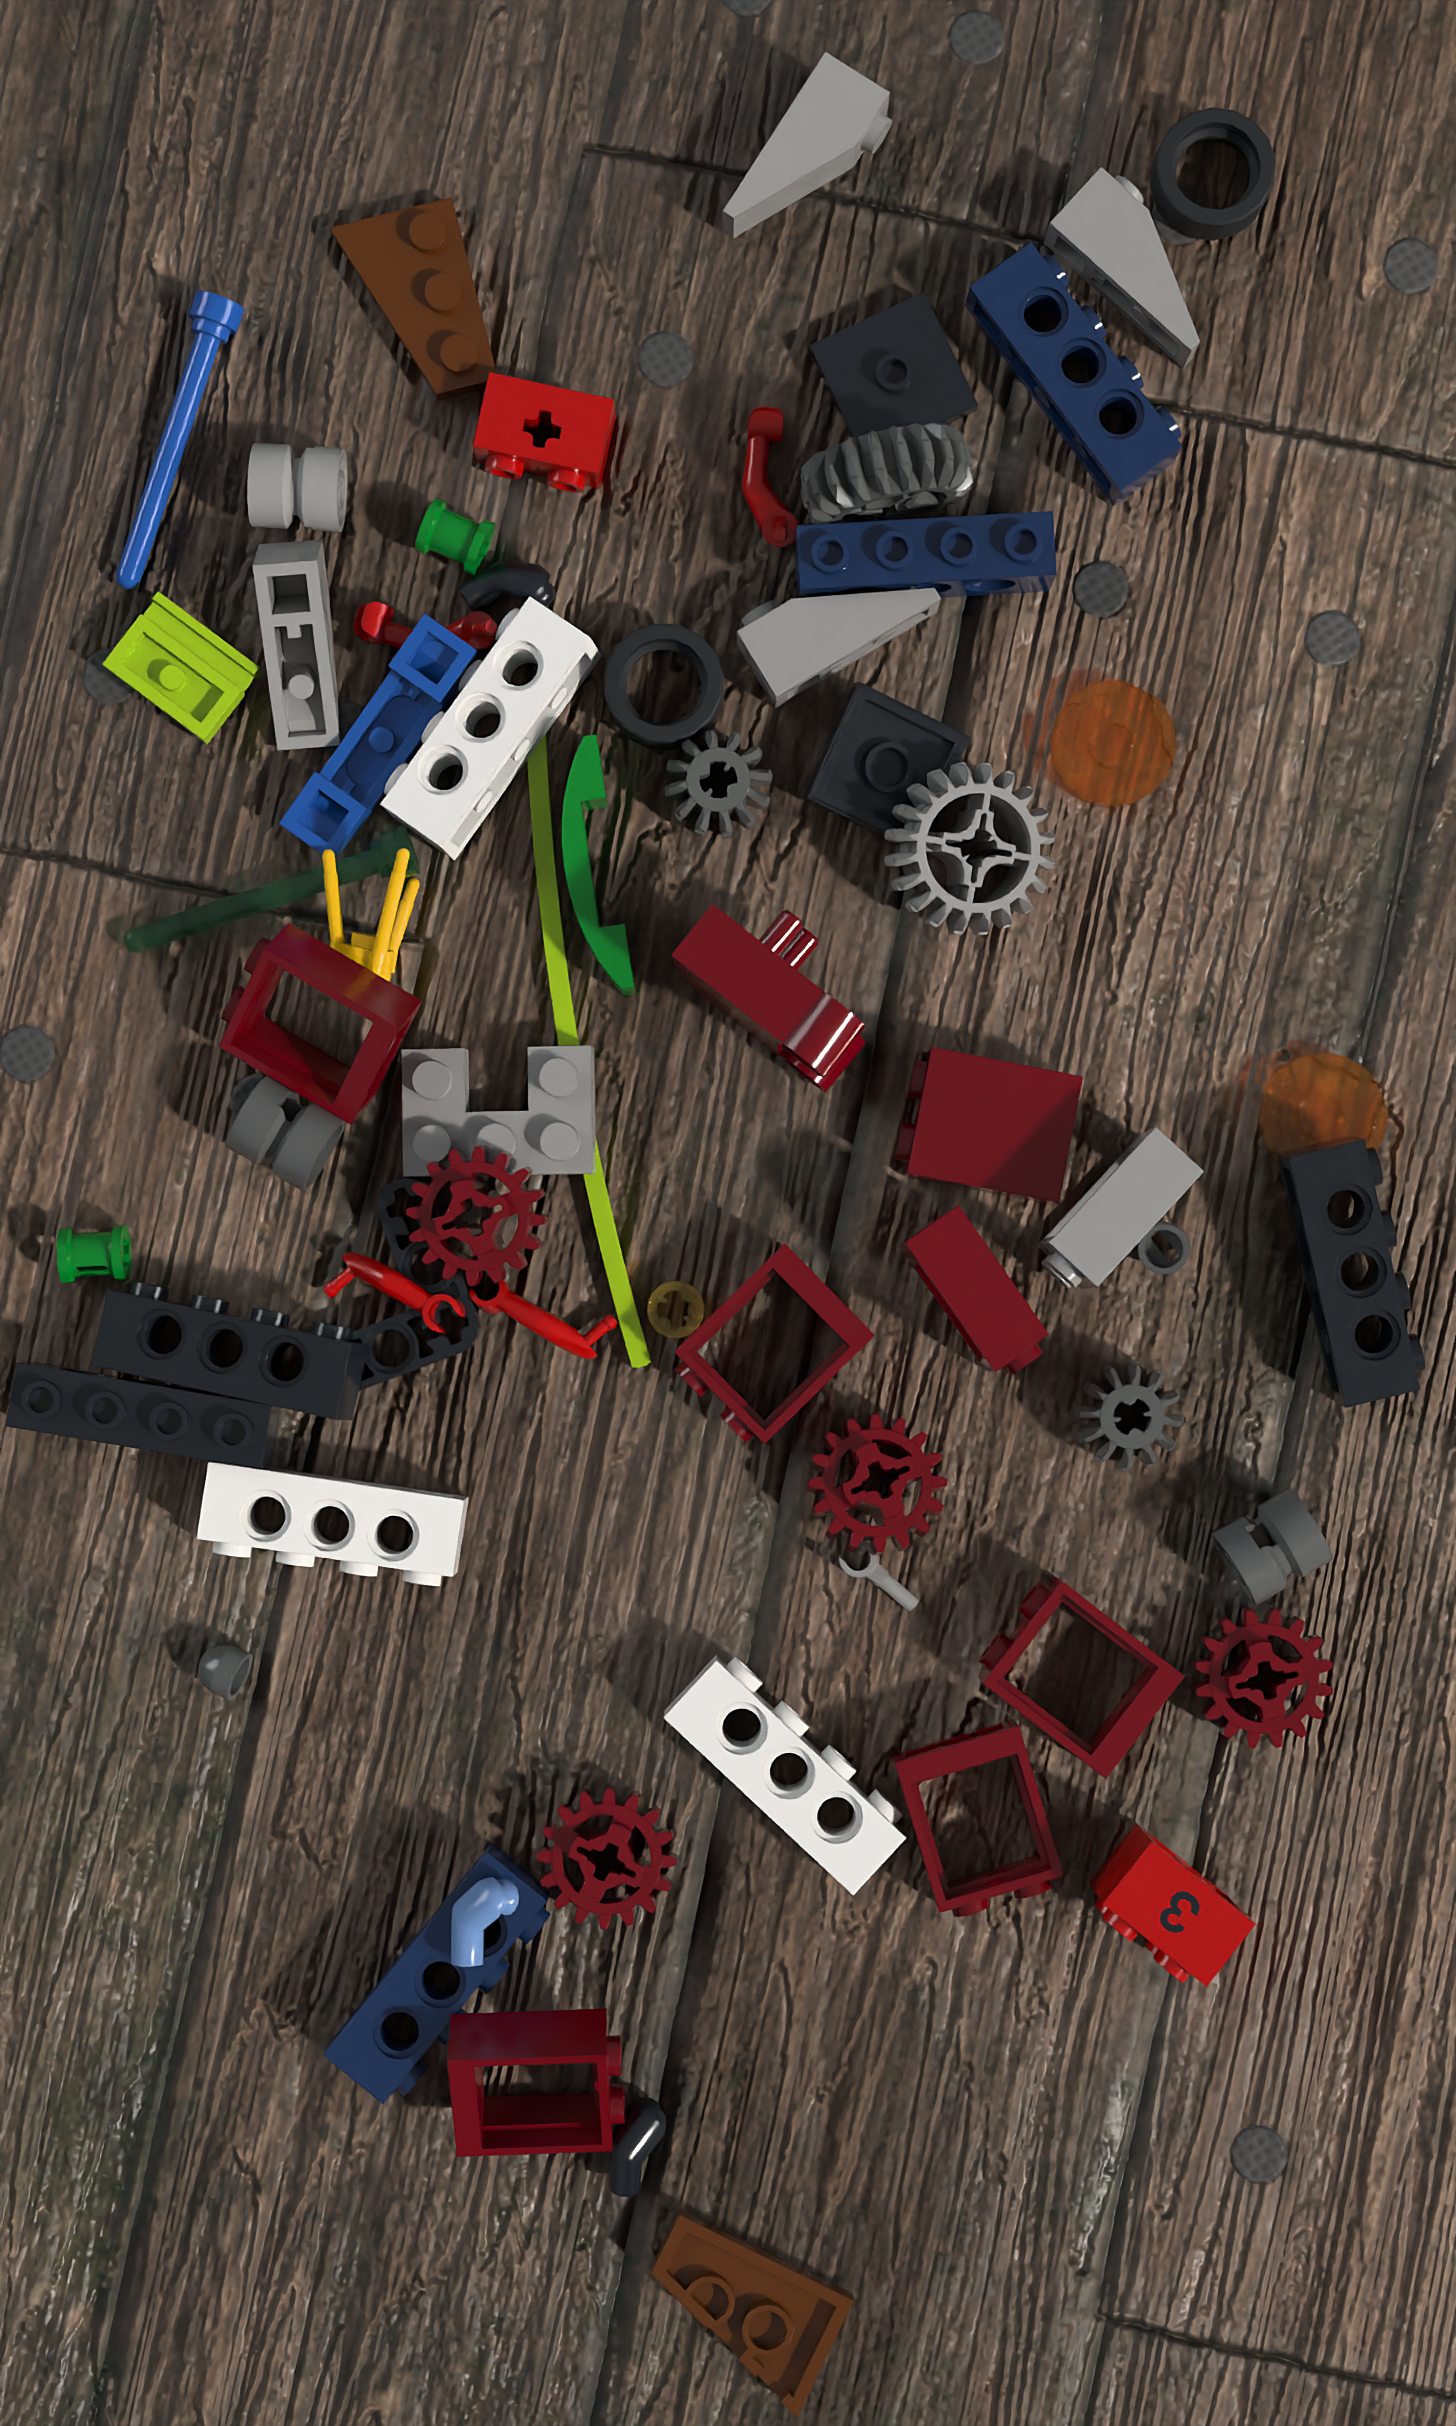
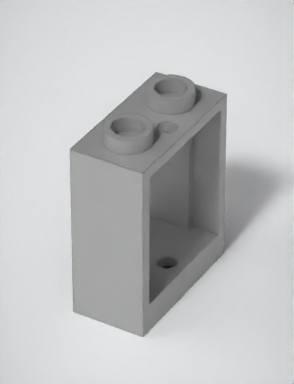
M1157 1127L1140 1134L1037 1245L1048 1255L1041 1262V1265L1068 1289L1071 1286L1076 1288L1078 1285L1083 1289L1098 1287L1204 1171Z

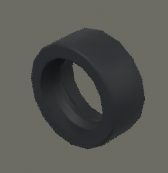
M1210 107L1187 114L1169 129L1158 148L1153 162L1150 187L1156 209L1172 228L1190 238L1215 241L1237 235L1255 221L1273 187L1276 160L1270 140L1255 121L1235 110ZM1203 140L1224 142L1238 150L1247 161L1250 171L1248 188L1243 197L1231 207L1220 210L1202 208L1188 200L1179 189L1175 176L1177 162L1183 151L1193 143Z
M654 623L632 631L615 646L605 667V701L613 722L628 739L649 749L675 750L682 747V743L687 739L695 743L707 730L713 727L723 704L724 674L716 652L700 634L679 624ZM658 650L674 651L687 657L697 668L702 682L701 697L695 709L684 719L671 724L653 723L641 717L631 706L626 693L627 678L633 665L644 655Z

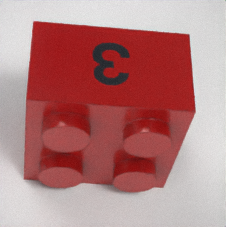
M1138 1823L1133 1825L1089 1881V1884L1099 1897L1094 1906L1103 1914L1101 1917L1131 1942L1139 1933L1148 1940L1144 1946L1154 1955L1152 1958L1182 1983L1192 1975L1207 1987L1256 1925L1233 1899Z

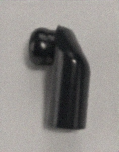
M510 559L497 561L457 587L472 612L480 611L504 595L522 597L524 603L529 597H532L545 607L555 597V588L549 582L550 573L540 564Z
M641 2097L632 2101L626 2112L625 2124H618L613 2132L609 2189L613 2194L620 2197L634 2196L639 2192L642 2163L664 2136L667 2122L666 2115L661 2110L659 2103L650 2097Z

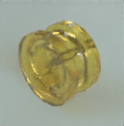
M671 1281L660 1285L653 1291L648 1301L647 1314L650 1324L658 1333L666 1337L681 1338L690 1335L699 1327L704 1317V1304L701 1295L694 1287L685 1282ZM672 1291H680L682 1300L693 1302L695 1307L693 1318L685 1316L684 1319L688 1324L678 1329L672 1328L669 1318H659L657 1313L659 1301L667 1303L668 1301L664 1295Z

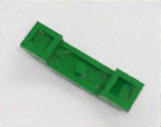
M596 734L583 736L575 754L564 795L562 813L564 870L575 914L595 959L622 995L636 994L625 924L600 927L583 811L606 808L608 805Z

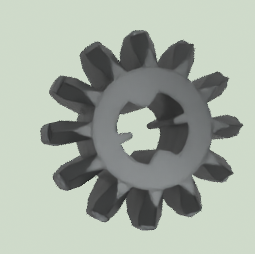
M707 730L705 732L707 750L701 752L690 739L685 740L681 745L684 755L691 764L680 760H670L668 762L667 772L683 781L666 786L665 796L670 800L687 799L678 806L674 816L679 823H682L698 813L699 817L695 826V834L697 836L704 837L709 830L711 820L719 821L721 838L730 839L732 837L731 818L736 817L739 823L747 830L755 826L754 816L746 805L757 809H767L769 806L770 798L765 793L753 788L770 784L772 782V772L766 769L750 770L761 760L763 752L756 746L739 756L738 752L742 742V735L740 733L733 732L728 739L726 748H718L716 731ZM723 771L725 781L730 777L735 780L736 783L727 786V797L713 798V790L711 788L706 793L702 790L701 786L710 783V773Z
M1127 1362L1124 1369L1123 1384L1117 1371L1112 1366L1102 1367L1101 1375L1108 1389L1103 1391L1092 1382H1084L1081 1389L1086 1395L1097 1400L1095 1406L1092 1408L1078 1405L1073 1409L1074 1416L1093 1418L1095 1424L1077 1433L1079 1441L1086 1443L1102 1437L1103 1440L1097 1446L1093 1458L1101 1463L1106 1461L1118 1446L1116 1462L1118 1469L1123 1471L1130 1470L1133 1463L1134 1449H1136L1141 1462L1145 1466H1154L1156 1464V1456L1150 1446L1153 1441L1168 1451H1172L1176 1446V1442L1171 1437L1161 1432L1163 1425L1173 1427L1184 1425L1183 1416L1164 1414L1163 1407L1171 1405L1180 1399L1179 1392L1171 1389L1156 1396L1155 1391L1161 1385L1164 1374L1159 1370L1150 1372L1140 1386L1141 1369L1138 1362ZM1137 1401L1142 1407V1410L1136 1412L1137 1415L1143 1416L1141 1426L1138 1429L1126 1426L1120 1432L1116 1428L1115 1422L1120 1421L1121 1418L1113 1416L1116 1406L1119 1403L1132 1405Z

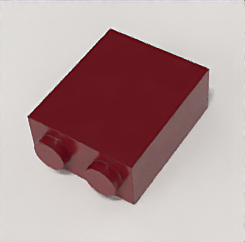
M931 1047L928 1051L926 1062L915 1060L913 1064L907 1097L919 1099L914 1124L902 1122L895 1160L906 1162L904 1172L906 1177L1055 1205L1060 1200L1083 1076Z

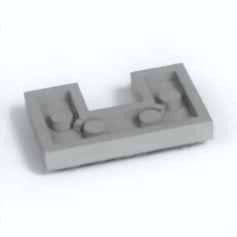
M593 1046L528 1047V1111L469 1112L468 1049H401L403 1177H431L426 1166L433 1161L442 1163L447 1169L450 1168L449 1151L458 1148L463 1151L467 1160L471 1161L474 1148L479 1145L487 1146L489 1161L492 1162L501 1152L508 1151L512 1153L509 1169L513 1172L529 1166L533 1170L531 1175L596 1174L595 1067ZM477 1173L478 1176H490L484 1173Z

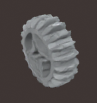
M964 762L951 765L949 778L940 769L932 770L927 773L929 790L920 784H913L907 789L909 799L915 808L900 804L896 805L892 810V814L896 819L903 822L905 826L904 829H888L884 835L885 839L889 842L900 843V853L885 856V865L888 867L902 866L904 875L895 878L891 882V887L894 891H903L910 888L914 890L905 904V908L909 912H918L928 905L925 914V924L927 926L938 927L946 919L949 934L962 935L969 924L974 935H986L989 932L991 921L998 928H1007L1012 925L1011 909L1019 914H1027L1032 910L1031 901L1024 892L1025 890L1038 894L1044 893L1045 889H1047L1045 882L1036 876L1035 873L1039 869L1053 868L1055 864L1054 859L1049 856L1040 855V845L1053 843L1056 836L1053 832L1038 833L1036 824L1044 821L1049 812L1044 807L1028 811L1026 806L1032 800L1035 790L1030 786H1026L1012 793L1015 783L1014 773L1004 771L993 780L991 764H977L971 774ZM960 796L967 797L965 810L958 812L955 825L948 833L928 832L934 818L945 805ZM989 805L999 813L1006 823L1012 844L1001 841L996 835L993 828L994 813L988 811ZM973 839L970 844L977 843L980 851L991 852L993 855L967 859L969 855L962 856L961 848L947 846L946 844ZM926 854L936 856L944 863L947 870L946 885L951 887L950 894L935 880L929 868ZM1000 865L1010 867L1005 879L993 893L982 900L973 902L975 887H982L985 873L990 867Z

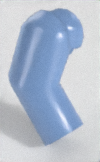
M493 1877L479 1880L455 1902L451 1920L452 1965L461 1967L483 1965L484 1929L493 1923L500 1914L510 1915L518 1906L519 1893L513 1882L508 1879L497 1881Z

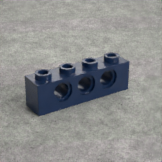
M1030 242L969 287L965 307L1114 507L1175 462L1183 447L1178 441L1181 438V432L1170 413L1162 406H1158L1155 409L1140 390L1144 383L1133 363L1124 355L1117 358L1103 340L1106 336V331L1097 314L1086 304L1079 307L1066 290L1069 282L1059 263L1050 254L1042 257L1032 242ZM1033 310L1046 311L1054 318L1057 327L1048 332H1037L1027 325L1024 316ZM1072 360L1082 361L1091 368L1094 378L1086 383L1072 382L1064 375L1061 366ZM1112 410L1121 412L1128 418L1131 430L1124 434H1112L1103 428L1099 415Z
M1053 511L796 526L795 557L798 598L935 588L940 598L1049 592L1057 575Z
M491 1842L332 2038L323 2056L382 2104L385 2103L395 2089L405 2096L429 2066L421 2057L437 2038L444 2045L449 2042L451 2014H467L468 2012L461 2007L477 1988L487 1995L510 1966V1963L502 1957L517 1938L528 1944L545 1924L551 1913L543 1908V1906L548 1901L551 1890L547 1887H542L539 1880ZM493 1877L497 1881L502 1879L510 1880L517 1887L519 1903L512 1914H500L497 1918L501 1925V1933L491 1940H484L483 1965L472 1967L454 1966L460 1976L459 1985L450 1990H439L433 1987L427 1979L426 1967L438 1961L451 1964V1920L455 1902L479 1880ZM395 2012L407 2013L416 2020L419 2034L410 2040L396 2039L388 2032L385 2018Z

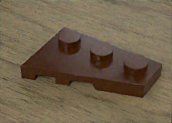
M452 197L331 227L330 231L344 255L347 256L371 297L378 304L397 333L402 345L437 399L441 401L484 390L489 372L496 374L497 372Z
M679 2209L654 2260L651 2274L706 2329L710 2328L738 2355V2360L755 2377L758 2375L780 2397L781 2403L798 2418L854 2301L853 2293L691 2213Z

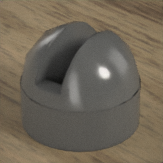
M1171 1222L1156 1223L1138 1244V1254L1143 1265L1150 1271L1163 1275L1171 1274L1181 1269L1186 1263L1191 1249L1187 1233L1180 1226ZM1159 1231H1162L1179 1255V1257L1171 1262L1162 1247L1152 1237Z
M228 1644L215 1646L207 1650L199 1660L198 1675L202 1685L215 1695L229 1701L233 1700L242 1689L248 1677L253 1656L247 1651Z

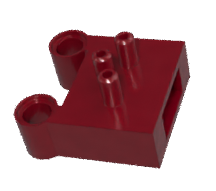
M712 904L671 954L681 980L788 1063L805 1079L820 1090L827 1092L866 1042L859 1035L865 1028V1025L845 1006L825 993L798 971L818 946V939L807 929L802 928V921L788 910H783L758 940Z

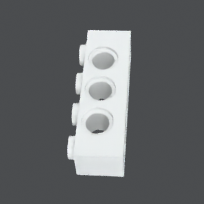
M532 597L527 599L520 610L515 608L505 616L496 632L497 642L483 661H475L466 670L459 683L458 689L460 694L446 713L441 711L430 720L422 734V747L409 764L403 763L396 768L384 789L386 797L380 805L393 818L454 861L602 656L589 636ZM524 663L538 664L536 676L531 682L522 686L510 684L512 673L518 666ZM488 714L500 715L499 727L492 735L485 738L474 737V727L480 718ZM452 765L463 766L462 778L456 786L448 790L437 789L438 776L445 768Z
M209 1461L196 1539L213 1541L212 1552L223 1555L250 1557L251 1549L255 1547L277 1551L275 1561L283 1564L314 1567L315 1557L340 1560L339 1571L344 1573L377 1576L378 1566L404 1570L403 1581L440 1586L442 1576L453 1577L458 1572L469 1497L273 1467L256 1469ZM262 1497H273L284 1507L285 1522L278 1532L265 1531L255 1521L254 1509ZM326 1506L338 1507L348 1517L349 1531L342 1541L334 1542L327 1540L318 1530L317 1518L320 1511ZM400 1516L409 1522L413 1530V1540L408 1549L394 1551L384 1545L380 1537V1527L386 1517Z
M716 1654L665 1709L663 1718L854 1895L906 1839L903 1828L897 1824L904 1814L878 1789H875L867 1796L851 1781L850 1778L857 1770L831 1745H828L820 1752L805 1738L803 1734L809 1729V1725L785 1702L781 1701L773 1708L759 1695L756 1690L762 1685V1681L744 1663L734 1657L726 1664ZM748 1709L759 1718V1731L749 1740L736 1741L730 1738L723 1729L725 1717L733 1710ZM784 1753L797 1754L807 1764V1771L804 1777L792 1785L777 1782L770 1773V1767L774 1759ZM840 1797L849 1801L854 1807L853 1817L848 1824L841 1828L826 1827L817 1817L818 1809L827 1799Z

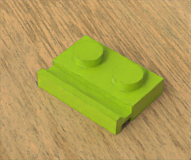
M158 591L152 598L154 601L143 615H139L102 665L204 743L208 744L245 696L244 692L255 678L258 679L262 674V670Z

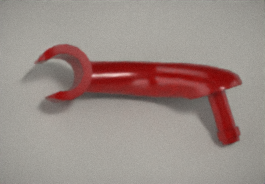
M760 406L752 410L748 421V443L742 489L765 540L772 546L786 547L794 542L796 526L799 525V522L769 485L767 472L769 444L782 443L784 414L779 408Z
M376 601L359 606L353 623L354 633L361 640L379 645L387 644L398 649L402 647L413 629L392 622L395 610ZM473 611L454 623L445 626V628L474 649L479 650L487 648L493 643L496 637L497 624L485 612Z
M355 1251L342 1255L348 1267L331 1282L328 1281L323 1288V1291L329 1298L335 1297L339 1293L338 1291L358 1276L365 1284L371 1285L421 1313L427 1327L444 1334L446 1333L444 1328L435 1319V1311L440 1304L448 1302L458 1315L465 1317V1307L457 1298L445 1294L432 1295L391 1267Z
M505 1280L497 1282L499 1284V1292L491 1300H481L472 1288L469 1289L471 1300L484 1313L498 1314L504 1312L555 1346L583 1359L592 1360L598 1356L590 1346L610 1329L613 1330L618 1323L611 1313L609 1315L606 1314L598 1324L581 1336L575 1327L568 1325L554 1314L513 1293Z

